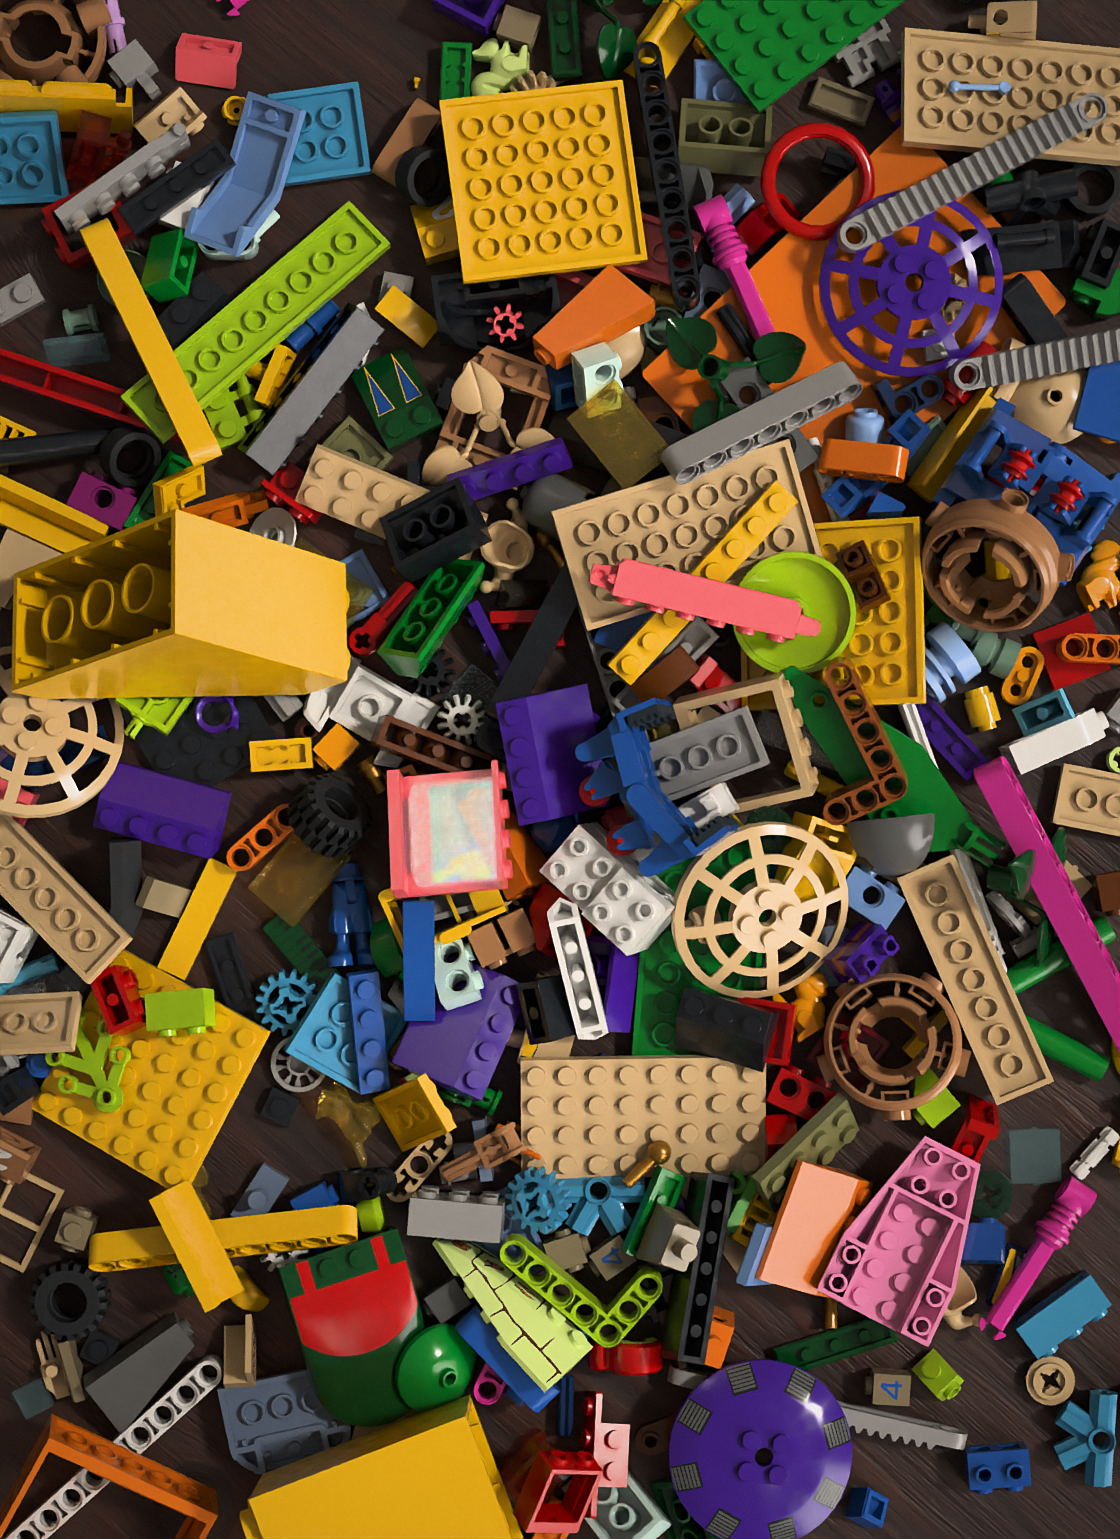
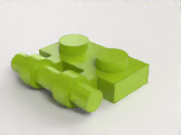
M246 374L236 381L237 390L230 392L228 388L204 409L221 451L241 443L247 436L245 428L251 425L254 426L264 413V410L260 409L258 403L254 400L256 390L253 384H249ZM241 400L244 401L248 414L244 417H240L235 404Z

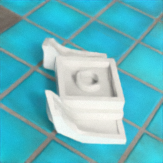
M350 655L351 660L346 682L309 693L304 702L303 714L319 733L329 717L368 741L371 740L380 716L387 714L427 730L440 706L416 692L411 694L361 665V660ZM380 750L373 764L398 768L407 760Z

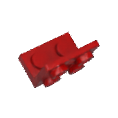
M290 461L287 462L283 469L276 472L270 482L264 478L262 479L260 484L265 488L263 494L279 507L284 503L290 507L288 512L304 525L308 521L316 525L324 514L295 501L306 473Z

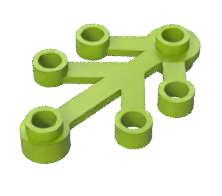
M81 1007L76 1045L82 1058L66 1054L65 1052H58L59 1060L56 1063L52 1059L53 1053H46L45 1060L50 1066L62 1065L91 1075L96 1086L79 1082L77 1077L73 1075H64L58 1081V1088L65 1094L77 1093L92 1098L98 1110L112 1113L117 1111L124 1101V1093L119 1084L125 1065L131 1059V1052L125 1046H115L112 1048L110 1059L113 1065L107 1079L103 1067L114 1035L105 1033L104 1025L106 1023L104 1019H101L97 1024L99 1038L94 1051L82 1026L85 1020V1011ZM119 1050L124 1052V1058L121 1061L117 1059V1052ZM67 1079L72 1081V1087L69 1090L65 1087ZM107 1091L111 1094V1100L108 1103L104 1101V1094Z

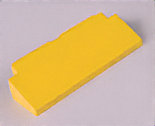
M0 79V113L57 110L60 132L133 134L132 88H126L125 103H116V89H112L106 83L46 81L42 86H32L26 80Z

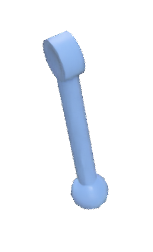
M953 80L949 82L948 89L953 93L959 90L998 91L1001 95H1006L1010 91L1011 86L1007 81H1002L999 85L961 84Z

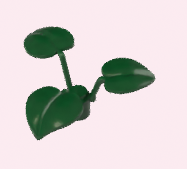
M582 0L586 5L596 6L595 11L603 14L613 23L602 25L596 40L600 71L605 80H610L625 70L634 60V50L637 46L634 32L629 27H620V21L605 9L614 0ZM663 0L640 1L646 5H656Z
M698 317L669 318L666 321L667 343L675 362L688 370L698 369L700 376L710 381L709 386L713 388L718 397V402L706 400L696 407L692 416V429L694 433L740 411V408L735 404H724V396L718 387V383L728 377L729 368L759 366L760 374L765 380L772 383H783L790 380L796 374L806 351V343L799 337L786 332H771L760 337L753 346L754 355L758 360L726 361L723 358L709 354L715 349L717 344L716 330L710 322Z
M1060 826L1054 834L1051 844L1064 867L1067 858V841L1065 828ZM1028 849L1008 864L1009 868L992 865L987 876V888L1005 892L1006 898H1011L1040 915L1041 922L1037 936V961L1033 965L1038 967L1052 947L1055 929L1044 910L1025 900L1030 890L1031 876L1036 865V852L1034 849Z

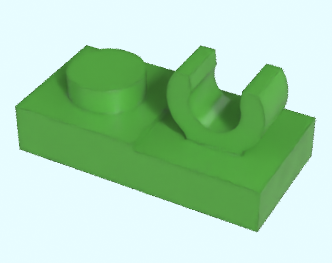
M732 1171L729 1174L730 1177L735 1178L737 1186L733 1189L732 1195L735 1196L731 1202L726 1235L736 1233L757 1191V1187L752 1179L754 1174L743 1176L737 1171Z

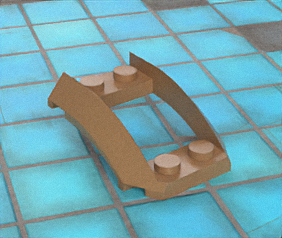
M487 345L471 360L489 371L500 385L534 397L523 430L531 427L540 428L551 398L546 367ZM453 401L435 449L449 445L456 448L461 455L469 441L458 436L466 413L459 410ZM474 442L465 460L469 461L472 466L507 454ZM518 486L507 490L517 491Z

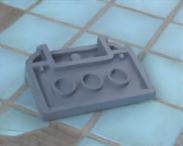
M306 1368L257 1378L256 1387L225 1389L224 1386H220L217 1388L232 1458L234 1461L237 1460L244 1468L254 1471V1474L267 1473L268 1470L288 1465L345 1443L350 1439L353 1425L334 1417L322 1406L312 1390Z

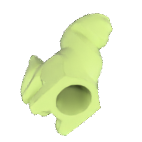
M490 38L479 49L472 52L475 61L490 63V71L478 74L471 82L470 91L472 96L503 93V91H509L510 84H519L517 75L523 76L524 79L528 77L530 53L528 52L527 45L521 46L519 53H512L508 40L504 41L502 49H500L497 39Z

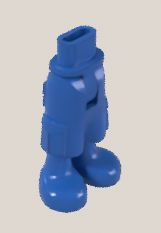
M359 863L335 865L336 878L332 879L331 910L329 912V932L336 936V947L334 953L327 958V967L343 968L354 966L349 944V934L351 932L355 934L356 966L376 965L371 954L368 933H371L372 925L374 924L373 912L371 907H369L367 890L363 881L364 876H360Z

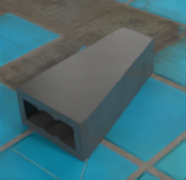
M172 1312L83 1376L86 1391L120 1434L130 1426L195 1346L192 1334L195 1331L185 1317L180 1320L177 1314Z

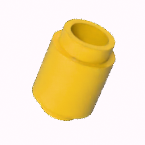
M988 685L964 692L966 697L964 705L971 728L978 727L979 732L996 728L995 721L1001 720L994 694L993 692L990 693Z

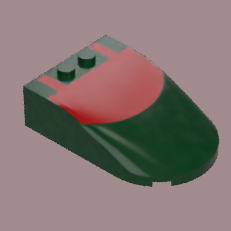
M388 1226L386 1232L287 1265H283L280 1262L274 1264L309 1382L322 1406L339 1420L361 1427L385 1425L409 1412L412 1408L400 1398L397 1392L395 1371L404 1348L418 1333L425 1329L398 1229Z

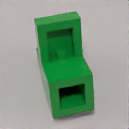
M1116 269L1111 284L1106 289L1077 278L1071 284L1067 295L1073 297V302L1080 306L1088 308L1091 305L1095 308L1090 318L1096 320L1112 319L1120 314V269Z
M385 918L372 925L370 936L371 954L378 970L385 978L395 975L404 983L403 952L388 919Z

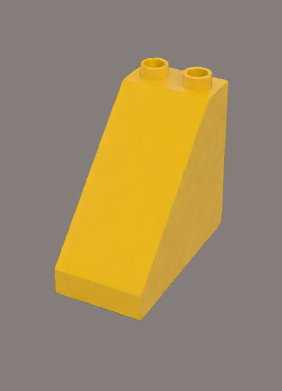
M178 509L171 510L14 573L11 692L39 699L306 695L346 682L351 660L350 652L347 648L346 613L349 608L350 597L346 589V564Z
M471 1395L464 1396L435 1409L420 1413L264 1473L251 1496L247 1499L248 1508L240 1511L241 1524L247 1539H524L518 1521L512 1514V1505Z

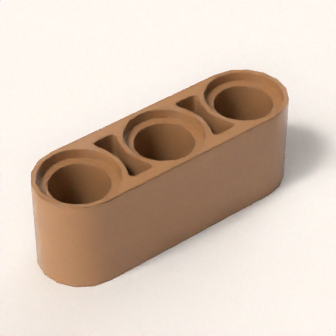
M417 98L373 165L372 173L396 187L395 171L397 163L410 148L419 145L428 146L442 123L440 111Z

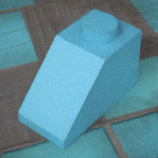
M1063 688L1043 694L1012 709L1024 737L1075 717Z

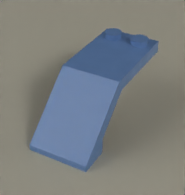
M248 91L230 153L236 165L224 174L200 208H191L183 237L236 257L241 255L281 199L305 118V110Z

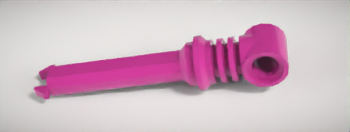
M721 194L693 206L697 223L702 233L707 236L706 239L710 243L711 250H713L712 263L713 265H718L719 269L726 271L755 340L757 341L767 333L775 332L745 263L748 246L738 239L739 235L735 232V226L732 225L733 219L724 197Z
M1071 1175L1062 1182L1054 1196V1202L1057 1205H1051L1050 1208L1053 1211L1048 1210L1046 1213L1048 1218L1044 1217L1035 1223L1037 1227L1035 1230L1036 1239L985 1319L979 1317V1330L983 1331L986 1324L989 1323L998 1329L993 1337L994 1340H999L1006 1336L1003 1330L1054 1250L1061 1249L1063 1245L1067 1246L1069 1244L1068 1237L1070 1233L1068 1230L1072 1231L1074 1229L1072 1223L1077 1224L1078 1220L1076 1217L1082 1218L1094 1204L1097 1197L1095 1191Z

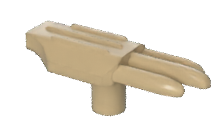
M42 1331L41 1335L49 1359L46 1360L39 1338L36 1339V1347L41 1360L40 1370L46 1389L51 1391L56 1399L69 1396L71 1392L57 1348L58 1341L54 1339V1334L50 1335L57 1356L54 1357L49 1338Z

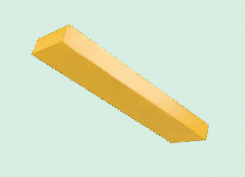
M212 857L208 860L157 968L182 980L187 979L238 871Z

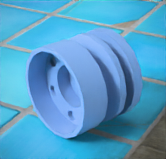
M943 621L925 634L930 645L929 649L925 647L926 693L938 704L946 699L942 688L949 694H953L956 691L951 680L952 676L966 684L981 672L980 665L970 649L956 632Z

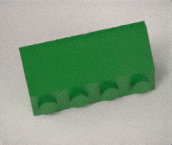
M456 559L429 574L377 651L397 675L418 678L425 670L427 663L441 646L443 639L457 622L459 615L473 598L475 591L481 584L485 569L483 562Z

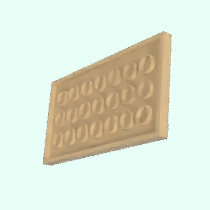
M906 27L901 33V146L975 153L1085 94L1098 93L1107 101L1108 113L1106 117L1096 126L1041 154L1035 159L1120 166V48ZM953 80L961 84L999 85L1000 82L1007 81L1011 89L1006 95H1001L998 91L959 90L953 93L949 91L948 84ZM1087 102L1084 104V113L1088 117L1095 118L1098 115V108L1094 103Z
M785 439L759 447L683 485L677 484L670 474L551 511L585 629L589 631L651 612L645 609L646 603L634 601L633 606L615 602L616 596L611 595L609 590L590 583L589 575L593 564L616 565V562L627 558L689 574L773 480H777L799 502L725 583L738 585L752 566L775 553L805 551L823 557L790 440Z
M709 1055L520 1057L521 1143L542 1156L540 1160L521 1153V1171H525L530 1166H533L535 1170L544 1166L547 1175L552 1171L556 1172L555 1179L627 1176L647 1156L648 1146L656 1140L667 1142L672 1152L669 1161L659 1166L685 1177H690L691 1171L729 1176L730 1172L737 1171L743 1176L755 1174L765 1164L766 1063L763 1072H759ZM657 1164L644 1176L652 1177Z

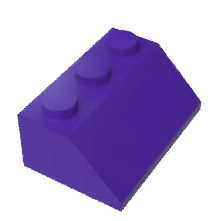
M589 934L587 943L602 1000L608 1032L630 1033L640 952L627 956L606 936Z

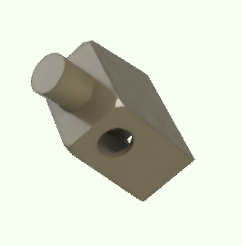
M656 1203L635 1258L660 1267L685 1272L689 1262L697 1257L698 1250L696 1244L700 1237V1230L684 1212Z

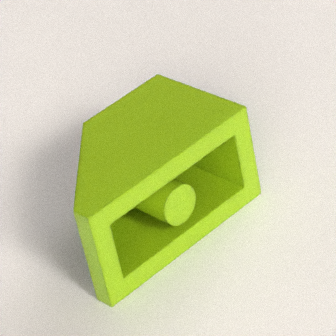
M918 1055L915 1057V1059H920V1060L922 1059V1058H921L920 1056H918ZM931 1068L924 1075L911 1080L910 1098L929 1090L939 1080ZM945 1088L940 1095L929 1103L913 1109L911 1114L921 1126L927 1123L933 1129L961 1105L950 1091Z

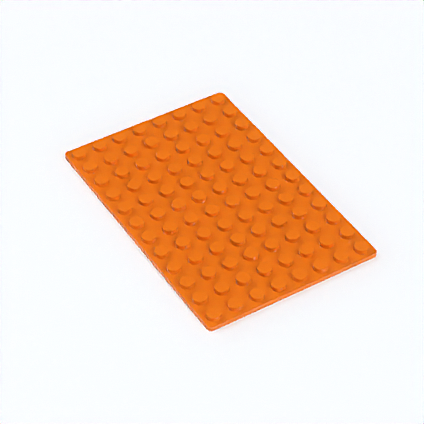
M899 126L869 155L875 173L873 199L890 192L906 190L931 175H935L941 170L948 168V165L933 149L901 146V126ZM858 166L800 222L810 225H825L844 217L856 202L860 190ZM971 192L955 200L977 216L986 228L1002 227L991 214H987L984 211L983 205ZM948 206L935 211L934 220L951 228L960 237L962 230L976 229L963 215ZM904 227L893 233L892 236L900 247L916 245L919 227ZM855 228L845 235L847 241L851 244H859L861 241V233ZM932 230L929 248L935 250L941 256L956 248L954 243L946 236ZM788 232L749 269L775 332L793 334L806 343V351L796 374L786 382L771 383L768 386L773 393H776L837 362H845L863 386L860 395L851 402L799 427V430L807 440L817 436L820 446H822L824 439L845 440L846 417L852 414L854 409L873 408L878 410V414L885 419V439L889 435L887 430L892 425L870 385L887 378L893 391L921 376L902 377L873 370L857 361L843 349L833 336L824 318L819 298L818 281L820 265L830 239L825 241L806 240ZM881 241L874 243L863 259V265L879 268L882 261L889 255ZM838 246L834 259L852 262L856 253H847ZM962 258L950 266L949 270L950 273H956L962 279H965L968 285V273ZM1041 270L1003 274V285L1019 273L1025 275L1054 316L1066 305L1065 297ZM831 272L829 281L830 297L835 315L840 323L855 313L849 295V275ZM909 274L906 277L905 285L907 289L913 292L920 289L921 279L918 275ZM977 276V291L994 295L995 276ZM859 277V294L865 307L878 298L875 286L876 280ZM731 286L699 318L710 322L716 330L717 344L715 349L709 354L723 358L726 361H740L745 358L716 314L719 308L730 303L754 338ZM948 297L944 308L949 302L958 301V299ZM974 303L966 321L954 332L955 340L961 350L979 333L991 307ZM1000 305L996 320L983 341L990 344L997 351H1000L1004 342L1009 337L1025 344V339ZM886 309L871 317L881 329L892 335L896 334L899 318L890 314ZM929 318L912 321L908 338H922L921 331L934 329ZM863 324L846 333L851 341L862 351L879 361L888 363L892 349L891 344L875 337ZM669 347L642 371L643 379L692 432V416L696 407L706 400L718 402L717 395L713 388L709 386L710 381L702 378L698 373V369L688 370L679 366L673 359ZM905 348L900 366H928L942 362L947 358L925 362L923 348ZM950 368L930 375H935L944 382L949 376ZM925 381L921 386L922 394L927 398L932 396L933 385ZM742 387L739 391V398L743 403L749 404L753 399V393L748 387ZM898 396L895 400V408L898 412L903 413L907 408V401L902 396ZM940 398L915 414L925 424L937 415L944 421L960 405L957 404L956 407H953ZM779 437L775 442L785 440V438ZM811 463L800 471L799 475L813 523L832 522L825 501L821 498V490L813 472L815 470L814 463Z

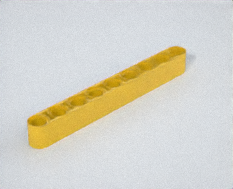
M105 218L80 229L79 232L191 464L195 468L222 456L219 444L109 219Z
M351 1205L210 1220L229 1258L347 1245L358 1240L357 1208ZM162 1226L103 1232L89 1237L88 1267L95 1272L181 1264Z

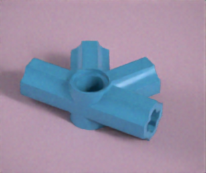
M626 1176L564 1179L565 1183L561 1187L563 1190H569L571 1193L565 1200L576 1203L565 1224L578 1233L589 1236L600 1216L611 1236L623 1231L633 1222L623 1203H641L645 1194V1176L631 1189L622 1181ZM595 1182H602L606 1185L608 1191L604 1196H595L591 1192V1185Z
M1106 1389L1090 1390L1089 1413L1068 1400L1054 1420L1055 1424L1072 1434L1053 1444L1061 1464L1067 1470L1085 1461L1084 1483L1093 1487H1107L1112 1484L1118 1394ZM1098 1432H1105L1109 1437L1105 1443L1097 1444L1093 1441L1094 1435Z

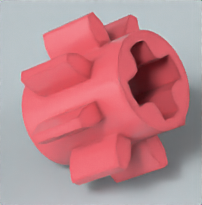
M510 303L507 304L506 310H500L499 307L494 306L495 318L490 316L486 319L487 322L493 323L494 326L490 329L489 335L499 334L501 343L504 341L505 336L509 335L515 341L517 337L514 331L516 329H524L522 323H517V319L522 315V312L518 311L514 314L510 311ZM504 316H509V321L514 323V326H508L507 330H502L501 324L497 323V320H502Z

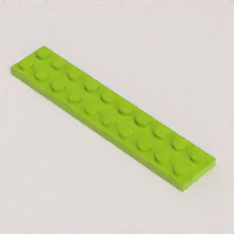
M350 201L344 204L173 351L202 410L391 248L390 242ZM148 373L120 396L123 403L162 444L176 434Z

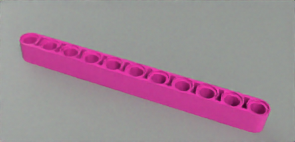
M1000 756L974 768L975 779L1016 857L1028 849L1035 850L1036 865L1031 876V886L1120 1053V973L1010 764L1004 756Z

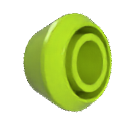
M380 1196L372 1200L356 1202L357 1227H361L362 1232L383 1233L387 1227Z

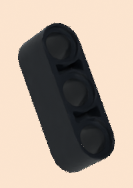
M1019 273L1003 285L1001 306L1028 345L1068 338L1066 332L1025 275Z

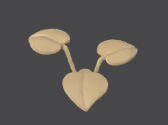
M469 360L462 373L454 382L451 397L454 405L462 412L467 414L477 413L474 429L461 455L456 448L449 445L435 449L424 463L422 479L427 486H442L447 483L448 474L472 467V464L465 459L468 457L477 434L481 429L491 432L501 427L508 444L513 447L510 454L555 438L541 428L531 427L522 430L517 435L515 442L506 427V420L501 418V406L504 400L501 385L489 371L476 362Z

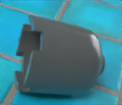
M555 473L534 480L533 483L528 482L525 484L520 494V497L524 499L522 515L530 525L559 541L551 511L598 497V493Z

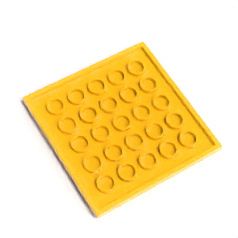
M623 80L439 100L463 284L606 268L609 265L615 267L647 263L648 258Z
M917 516L813 523L823 558L836 566L842 574L843 571L836 553L864 540L891 596V600L866 613H863L859 608L855 598V629L848 645L839 656L846 657L853 663L873 706L926 704L924 596L921 566L922 518ZM741 647V681L775 673L755 663ZM827 666L808 674L828 686L825 679ZM836 667L831 671L833 677L839 680L845 679L849 675L848 671L843 667ZM772 690L742 697V707L748 705L750 711L778 710ZM852 694L846 697L858 706L862 703L861 698L857 695ZM818 695L814 697V701L818 704L825 701L823 696Z
M125 949L107 967L119 965L133 970L139 982L137 986L140 997L144 999V994L195 989ZM91 990L83 1006L85 1020L82 1026L95 1051L99 1038L97 1024L104 1018L94 992ZM215 1000L216 1026L206 1027V1033L187 1034L186 1029L176 1030L177 1036L158 1037V1032L147 1031L146 1026L125 1036H113L103 1067L107 1079L113 1065L110 1059L112 1048L115 1046H125L131 1052V1059L125 1065L119 1084L124 1093V1101L117 1111L105 1113L97 1109L92 1098L77 1093H62L58 1088V1081L64 1075H73L77 1077L79 1082L96 1086L91 1075L62 1065L52 1067L40 1088L41 1092L36 1095L33 1101L32 1109L167 1189L185 1180H190L192 1184L271 1031ZM105 1024L104 1031L105 1033H109L107 1025ZM75 1045V1052H65L66 1054L82 1058L77 1045ZM119 1050L117 1052V1059L121 1061L124 1058V1052ZM59 1053L56 1057L55 1063L59 1060ZM67 1079L65 1082V1087L67 1090L71 1089L72 1087V1081L70 1079ZM108 1091L104 1094V1101L106 1103L111 1100V1094Z

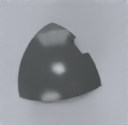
M934 813L851 821L847 823V829L855 852L859 857H865L872 865V871L887 877H898L914 871L926 858L933 840L935 820Z

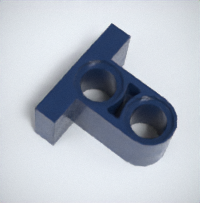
M935 375L918 377L893 391L887 378L870 385L891 425L908 409L917 413L938 401L944 393V384ZM925 381L930 382L934 388L933 394L929 398L925 397L921 391V386ZM898 396L904 397L907 401V408L903 413L898 412L895 408V400Z

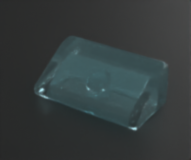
M103 333L44 339L43 341L49 364L56 367L106 362L111 359L109 339Z

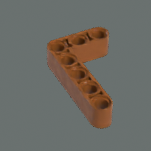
M842 656L834 657L829 661L825 679L871 775L827 795L824 801L823 815L828 823L835 826L848 823L901 799L906 794L908 787L907 773L853 663L848 658ZM836 667H843L848 671L849 675L845 679L839 680L833 677L831 671ZM852 694L857 695L861 698L862 703L857 707H850L846 704L845 698ZM864 722H869L874 725L875 731L871 734H863L858 727ZM876 750H884L888 753L889 757L885 761L880 762L874 760L872 754ZM891 777H896L901 780L902 785L892 789L885 782ZM862 790H869L874 797L870 801H862L857 797V794ZM833 803H841L846 810L843 813L835 814L831 812L829 806Z

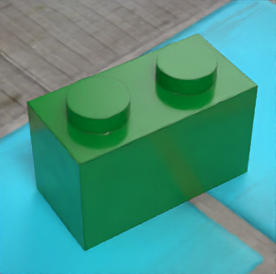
M181 228L152 236L141 286L158 303L186 296L189 292L199 246L195 241L183 237L185 232Z

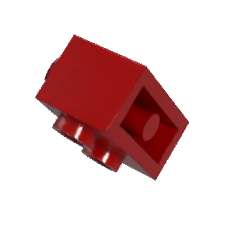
M113 965L103 970L90 985L110 1035L125 1036L146 1026L145 999L140 997L137 986L139 982L134 971L129 969V967Z

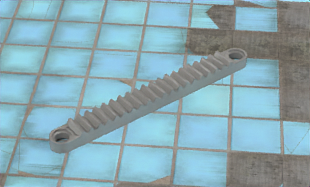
M1098 93L1085 94L1035 120L1033 123L1005 136L1001 140L984 147L969 157H965L959 162L952 164L937 174L931 175L905 191H901L884 202L867 209L848 220L839 228L837 232L838 245L847 253L859 252L1096 126L1106 117L1108 113L1107 101ZM1092 102L1097 106V117L1091 118L1084 113L1085 103ZM855 228L861 233L859 244H851L847 241L845 236L847 229Z
M1120 327L963 358L951 366L949 379L951 384L960 390H975L1120 361ZM964 366H969L973 371V377L970 382L964 384L959 379V372Z
M670 1364L667 1381L678 1386L693 1389L713 1372L689 1366L680 1370L678 1364ZM837 1400L844 1412L849 1428L853 1426L856 1433H860L865 1428L868 1436H872L875 1431H877L882 1439L889 1434L892 1441H896L900 1436L904 1444H908L912 1439L917 1447H920L924 1442L930 1450L935 1445L960 1450L965 1449L968 1433L962 1429Z

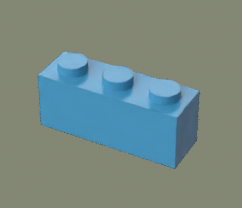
M1083 1270L1011 1324L1037 1359L1042 1356L1046 1358L1057 1351L1059 1348L1057 1345L1066 1338L1071 1340L1083 1331L1082 1327L1089 1321L1095 1322L1104 1317L1108 1312L1107 1308L1112 1304L1091 1275Z

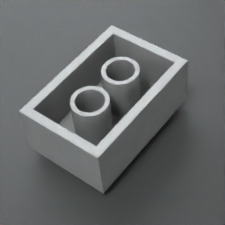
M422 1185L421 1189H416L410 1197L407 1235L498 1244L504 1235L507 1198L500 1197V1192L482 1191V1195L470 1194L469 1189L452 1188L451 1192H441L438 1186Z

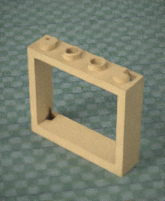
M784 671L680 696L673 704L680 730H684L699 724L696 708L772 690L800 785L736 799L735 801L740 810L733 814L813 796L818 787V770L816 767L811 766L809 759L811 746L808 738H803L800 728L803 726L800 710L794 708L792 701L794 689L793 686H790L789 679H785ZM715 784V785H713V786H710V787H707V788H705V789L699 790V793L702 794L703 792L709 790L710 788L716 786L717 784Z

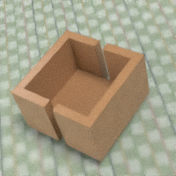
M524 906L510 911L508 914H504L497 919L509 944L508 947L505 946L493 920L472 929L471 933L467 935L482 968L489 965L492 970L507 963L508 959L506 956L517 952L520 957L535 950L532 924Z

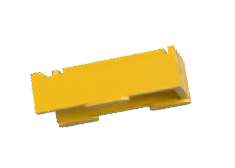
M473 850L453 859L450 862V868L433 875L434 883H445L444 879L457 873L460 874L462 881L493 878L483 854L478 850ZM390 887L381 891L378 899L403 952V916L396 903L401 898H396ZM499 889L468 892L477 916L463 922L451 895L445 894L458 924L434 934L435 943L440 941L442 944H449L469 935L472 931L471 926L507 911Z

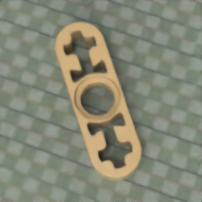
M451 1132L444 1134L447 1147L439 1146L433 1152V1155L438 1157L435 1161L428 1152L421 1150L424 1145L429 1150L434 1143L433 1139L416 1146L394 1173L397 1177V1183H400L406 1176V1174L401 1173L403 1169H406L408 1175L418 1181L414 1184L410 1179L405 1185L404 1189L407 1191L405 1194L399 1192L397 1195L393 1192L386 1194L390 1200L404 1202L416 1191L451 1150L453 1145ZM416 1156H422L428 1162V1168L423 1173H416L411 1168V1160Z

